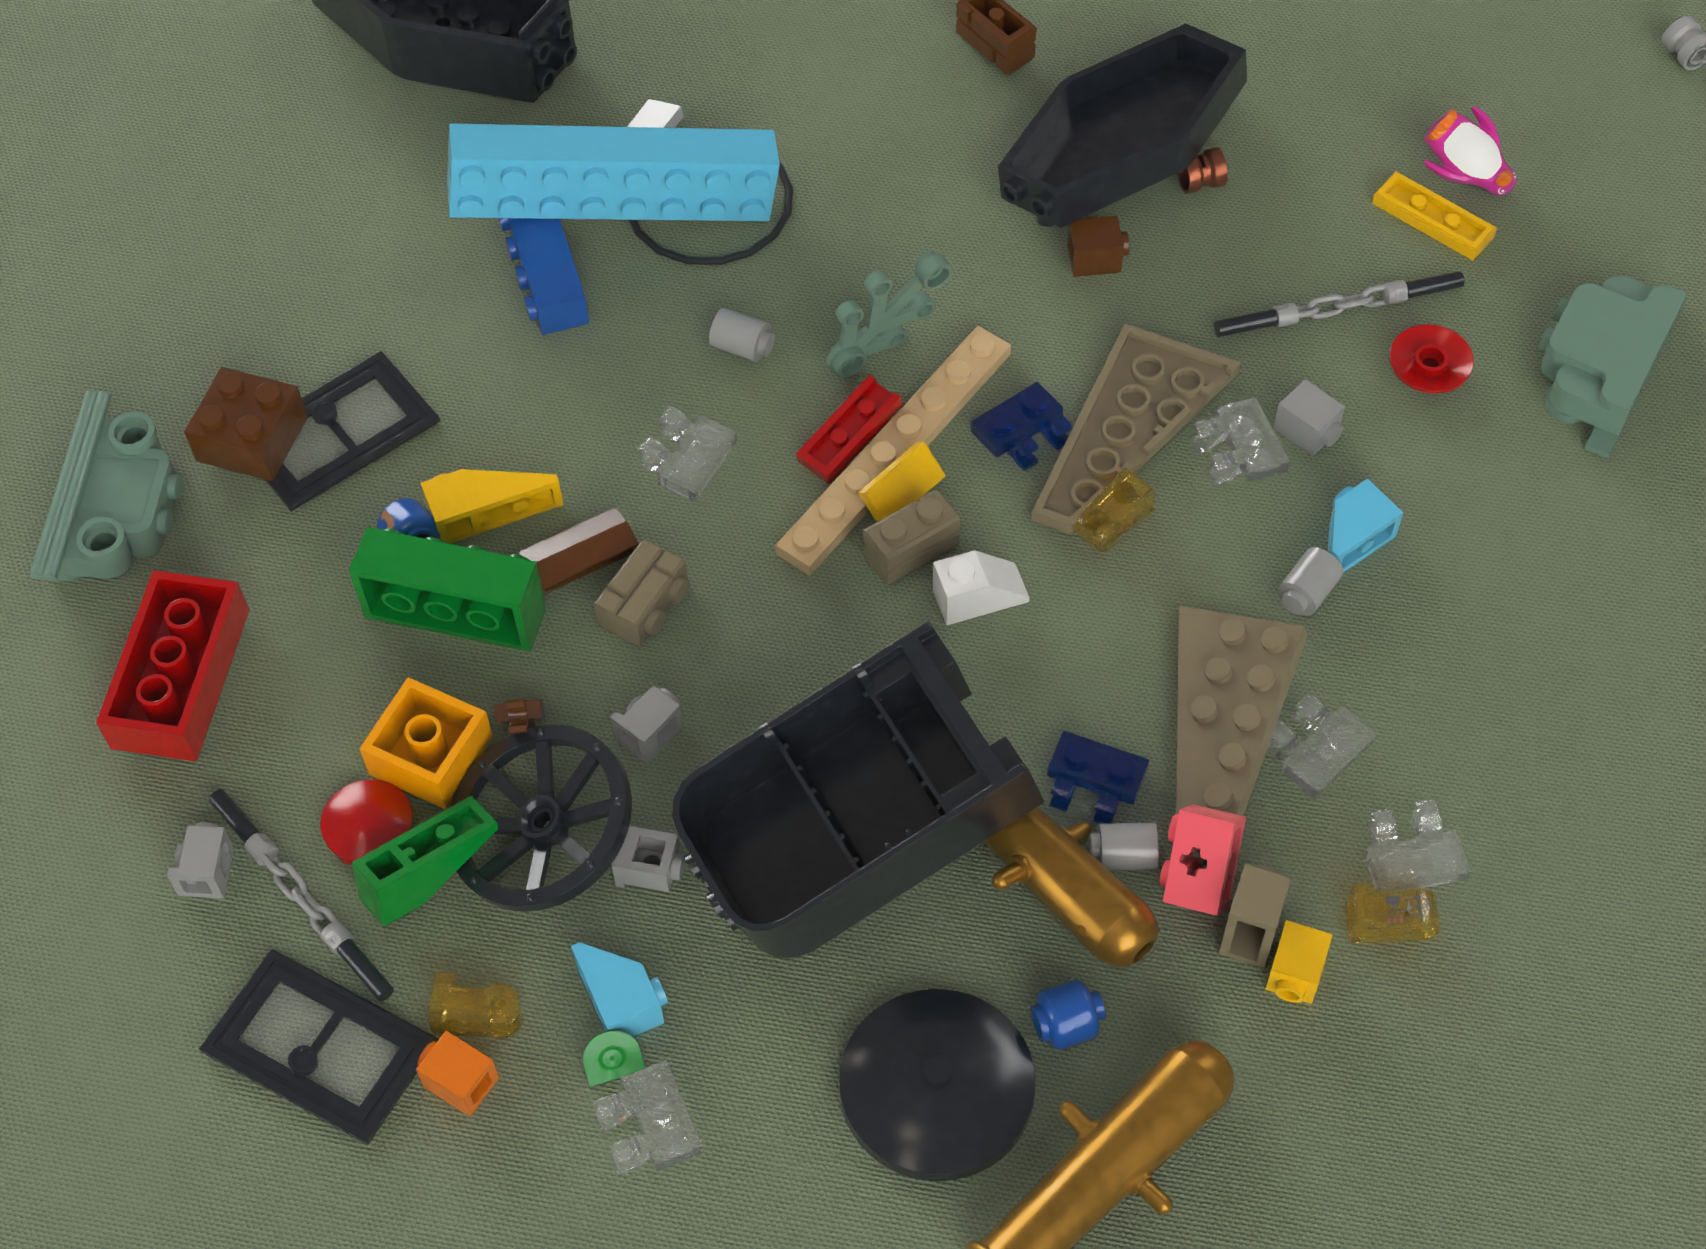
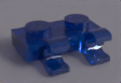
M1035 382L971 421V432L996 458L1007 452L1024 471L1038 463V459L1032 453L1038 450L1039 446L1031 438L1032 436L1041 432L1056 450H1060L1064 447L1069 437L1066 432L1072 429L1071 423L1063 416V406L1038 382Z
M1063 730L1048 766L1047 776L1056 779L1051 790L1053 796L1049 806L1067 812L1078 786L1100 794L1095 805L1096 812L1093 822L1112 824L1120 801L1134 805L1147 773L1150 760Z

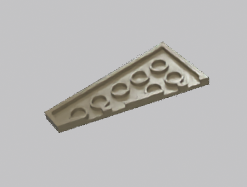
M1124 324L1032 510L1031 521L1072 535L1240 373L1242 363Z
M1179 606L1176 814H1179L1180 809L1194 804L1244 816L1308 636L1304 626ZM1201 849L1193 852V857L1200 859L1199 868L1207 864V860L1200 857Z

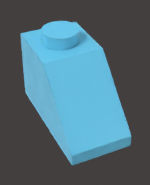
M1368 478L1354 488L1352 486L1344 488L1333 500L1334 507L1329 523L1328 552L1339 560L1344 572L1397 536L1403 512Z
M580 942L571 946L576 967L604 1031L620 1030L634 1037L664 1024L661 1006L668 1003L666 994L658 977L649 980L642 963Z

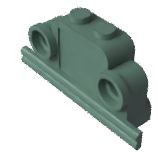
M1614 276L1607 279L1602 287L1592 283L1581 284L1575 289L1571 299L1565 297L1561 299L1553 317V320L1558 323L1555 328L1547 326L1538 346L1539 350L1545 352L1541 362V371L1547 378L1554 381L1548 390L1545 406L1549 414L1561 422L1578 423L1583 421L1595 426L1585 445V449L1588 452L1597 453L1602 458H1609L1685 304L1687 292L1667 285L1654 288L1625 276Z
M85 391L29 573L31 579L74 581L80 577L115 578L124 574L130 568L133 557H149L156 554L162 548L165 536L170 535L172 532L174 503L176 499L179 500L183 493L182 475L175 474L167 453L162 449L157 437L156 426L150 416L143 412L132 411L121 414L116 418L106 417L112 398L111 394L107 391Z

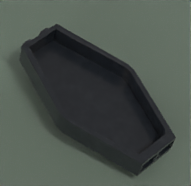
M1183 24L1070 75L1059 83L998 165L1001 198L1036 215L1037 222L1041 226L1050 227L1056 225L1061 228L1183 171L1194 161L1246 84V49L1191 25Z

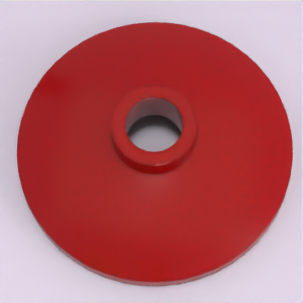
M1423 324L1402 331L1394 339L1390 348L1389 361L1394 374L1407 386L1417 391L1439 394L1453 391L1468 380L1473 369L1474 356L1469 344L1458 333L1443 326Z

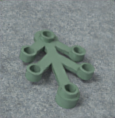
M932 251L922 254L915 262L916 274L888 303V293L893 287L892 280L884 270H876L869 274L864 281V287L870 294L866 326L858 334V323L863 319L864 311L852 299L838 306L835 316L842 324L840 340L832 346L826 360V365L832 373L838 374L842 378L855 375L866 364V356L888 348H897L905 342L908 334L902 327L903 324L914 320H924L934 312L936 304L926 292H918L923 287L927 290L938 289L951 278L953 269L941 254H936Z

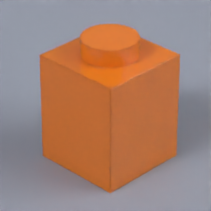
M445 1031L437 1042L432 1041L425 1047L419 1057L418 1067L416 1068L425 1089L471 1117L499 1079L493 1059L448 1031Z

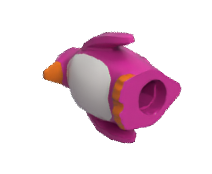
M1475 106L1471 110L1480 126L1455 110L1449 109L1430 127L1423 138L1444 166L1425 160V166L1447 181L1476 185L1498 196L1508 194L1515 187L1517 177L1502 155L1500 139L1494 123L1487 114Z

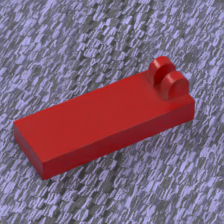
M869 374L796 453L797 461L830 484L903 405L902 397L896 392L892 394L877 383L876 378Z

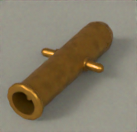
M1037 807L984 841L1007 865L993 875V886L998 890H1004L1016 882L1024 883L1095 957L1115 967L1126 968L1140 961L1153 947L1159 929L1157 920L1149 906L1079 844L1092 833V826L1087 821H1080L1067 829L1066 827H1060L1043 810Z
M1200 1039L1190 1040L1174 1047L1101 1120L1097 1118L1092 1121L1072 1101L1062 1102L1059 1106V1114L1079 1134L1077 1138L1078 1143L981 1242H969L966 1245V1249H1070L1129 1194L1134 1196L1138 1193L1159 1214L1169 1213L1173 1206L1172 1200L1151 1179L1154 1175L1152 1172L1193 1136L1207 1120L1212 1118L1226 1105L1233 1092L1235 1082L1234 1071L1226 1057L1214 1046Z

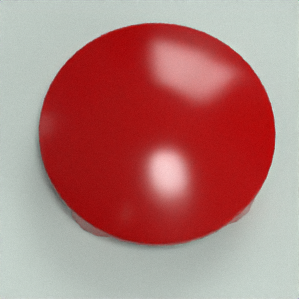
M375 779L356 781L337 791L325 805L320 821L321 834L328 848L339 857L340 861L344 864L352 865V862L409 831L413 822L412 807L407 796L391 783Z

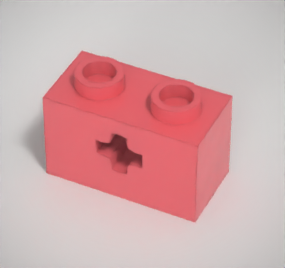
M1194 804L1180 809L1179 814H1174L1168 830V841L1173 842L1170 860L1164 862L1159 881L1160 887L1165 888L1162 902L1216 916L1230 908L1246 822L1245 816ZM1201 849L1200 857L1207 860V864L1199 868L1200 859L1193 857V852Z

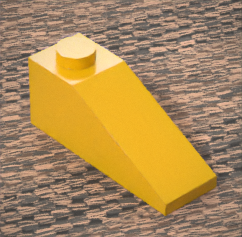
M460 469L451 473L439 474L430 480L420 483L427 509L433 515L437 530L440 533V540L449 544L564 505L559 479L556 474Z

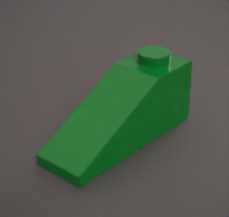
M473 796L464 799L353 861L352 867L359 900L383 927L389 925L425 904L498 830V823Z

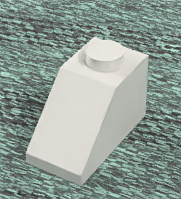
M976 550L933 562V593L946 625L1029 602L1030 597L1014 562Z

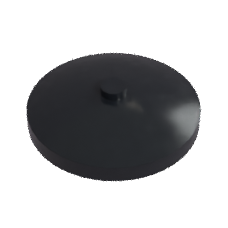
M946 989L919 990L885 1002L870 1013L857 1027L845 1048L841 1062L839 1079L841 1105L847 1124L856 1140L870 1156L882 1165L897 1173L915 1179L927 1181L961 1179L991 1167L1001 1160L1019 1141L1026 1129L1033 1109L1035 1095L1034 1064L1028 1046L1019 1030L1002 1012L991 1004L959 991Z

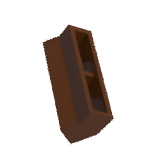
M614 507L519 551V555L536 561L543 595L631 555L638 546V542L625 518Z

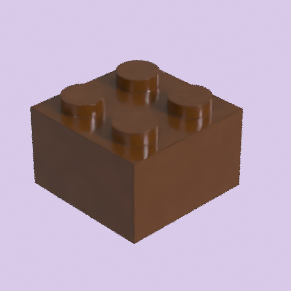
M221 367L184 433L197 462L273 482L305 424L308 414L298 386Z

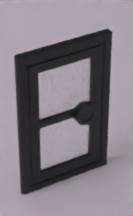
M380 351L302 397L308 418L273 482L265 481L289 511L292 512L440 422V418L384 353Z
M272 949L199 1050L224 1066L364 1144L369 1145L417 1074L416 1068L418 1067L421 1053L432 1041L437 1042L439 1038Z

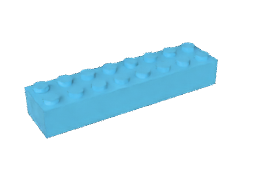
M449 124L447 172L449 218L769 221L780 166L774 130Z

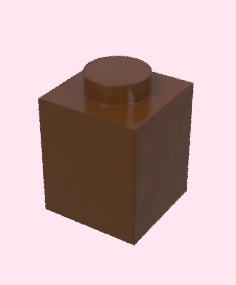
M1118 216L1078 219L1069 224L1067 248L1073 277L1121 272L1123 256L1129 255V237L1127 231L1121 232Z

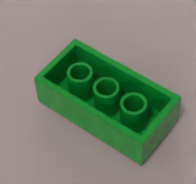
M366 527L349 568L364 618L531 652L546 612L537 563L518 554L507 556L488 552L478 546L463 547L445 543L435 537H426L424 539L405 535L395 529L386 528L380 530Z

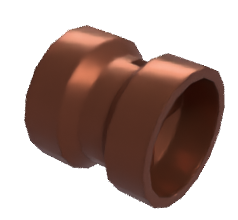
M1219 147L1205 149L1202 154L1196 156L1188 167L1177 173L1181 188L1186 194L1198 192L1202 186L1208 185L1211 188L1225 186L1228 179L1225 157Z

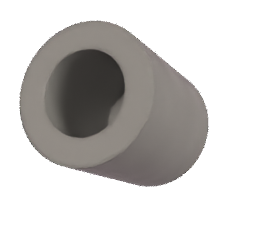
M725 307L721 308L716 314L709 333L710 346L754 362H758L762 356L767 357L775 341V334L771 333L770 323Z
M1317 547L1307 549L1278 587V594L1282 605L1289 612L1296 615L1314 614L1343 576L1344 570L1339 560L1324 549Z
M1156 823L1099 824L1098 833H1090L1089 853L1108 870L1157 869L1159 845Z

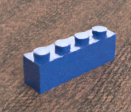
M498 218L502 232L510 231L511 236L505 237L511 261L519 259L520 266L515 267L517 281L521 291L526 289L529 291L530 296L524 297L530 321L538 320L542 335L589 324L586 298L560 219Z

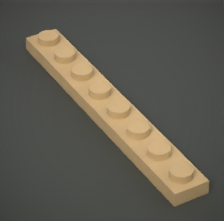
M977 326L775 545L776 555L810 576L869 512L858 492L916 442H925L928 446L1011 355V344Z

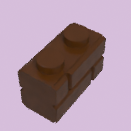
M960 0L957 3L956 16L958 19L956 20V33L989 61L996 63V66L1006 75L1012 74L1035 57L1036 44L1034 41L1036 40L1037 27L1004 0Z

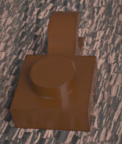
M524 698L506 700L505 703L494 705L496 723L507 722L509 735L528 733V728L535 727L534 718L545 716L543 698L525 700Z

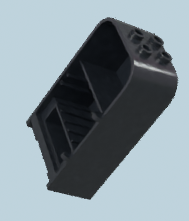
M930 621L923 623L864 662L855 663L851 666L852 669L769 723L765 721L760 724L758 730L695 769L682 781L674 797L672 817L677 833L689 853L684 855V859L698 880L701 879L710 891L706 894L710 904L721 919L724 917L733 931L740 928L762 951L777 958H797L816 950L1044 803L1029 769L1007 737L1004 736L989 746L965 710L961 701L972 695L956 661L936 633Z

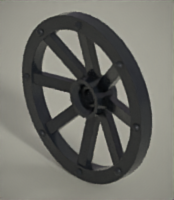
M551 724L528 728V733L510 735L487 750L462 779L450 806L452 807L470 796L477 800L487 782L490 781L520 808L517 818H493L498 823V830L494 834L523 835L479 870L476 868L471 856L456 872L471 890L487 902L503 909L527 912L549 909L575 898L592 886L606 872L618 855L629 829L632 813V793L623 765L601 740L587 731L576 727ZM552 746H568L586 752L587 754L555 799ZM536 749L538 796L529 799L499 770L519 755ZM600 764L607 776L610 799L569 810ZM608 817L605 830L591 854L568 835L570 827ZM559 845L580 866L559 881L544 886L552 846ZM535 846L526 890H511L490 883L491 880Z

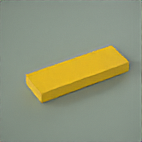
M1397 171L1391 175L1373 196V205L1472 261L1492 241L1497 231V227Z

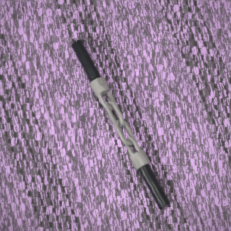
M1461 271L1408 282L1398 280L1368 287L1361 294L1346 297L1339 294L1317 297L1311 300L1308 305L1297 307L1294 302L1273 306L1271 310L1215 321L1214 329L1217 337L1275 325L1277 327L1295 325L1298 323L1299 318L1308 316L1313 319L1336 316L1346 308L1362 305L1367 308H1375L1402 303L1411 297L1463 287L1465 283L1464 275ZM1381 291L1382 300L1372 302L1373 296L1370 293ZM1335 300L1333 304L1337 309L1318 313L1319 307L1316 304Z
M223 789L213 792L209 797V802L245 843L244 848L255 862L260 866L266 865L273 872L274 882L291 901L297 902L310 916L312 927L320 935V938L334 955H340L378 1001H384L389 998L394 988L355 944V937L337 919L329 908L319 905L307 891L306 882L291 864L283 862L277 856L279 853L278 847L266 834L258 831ZM289 873L300 887H294L291 891L281 880L280 876L285 877ZM327 917L331 923L323 929L318 920L321 921Z

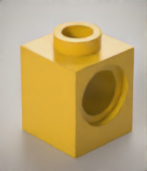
M1286 920L1265 990L1275 992L1279 998L1288 1002L1300 1003L1303 1001L1312 1004L1333 934Z

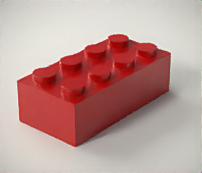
M152 571L96 721L110 749L197 762L249 613L248 605L238 582Z

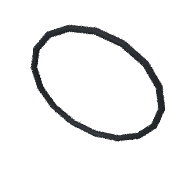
M780 163L778 174L786 189L784 213L773 231L751 248L719 258L687 257L662 248L640 229L637 220L629 221L635 235L659 255L684 264L722 265L750 257L778 237L791 216L793 187L783 165Z

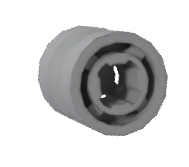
M1690 15L1676 20L1665 30L1662 36L1663 45L1669 52L1677 53L1678 62L1688 71L1695 70L1706 63V33L1701 32V25Z

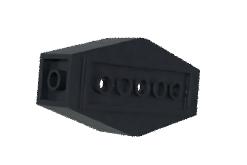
M312 0L316 7L389 71L406 80L534 103L544 91L552 87L556 77L566 66H570L577 55L569 0H386L382 2L379 0Z

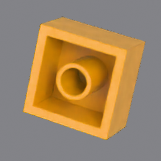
M407 677L359 750L370 776L391 783L407 793L446 810L451 805L462 779L473 764L484 754L493 740V735L486 711Z

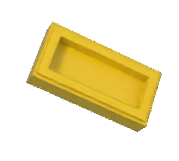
M916 442L861 489L858 494L876 522L910 503L917 502L946 475L926 443Z

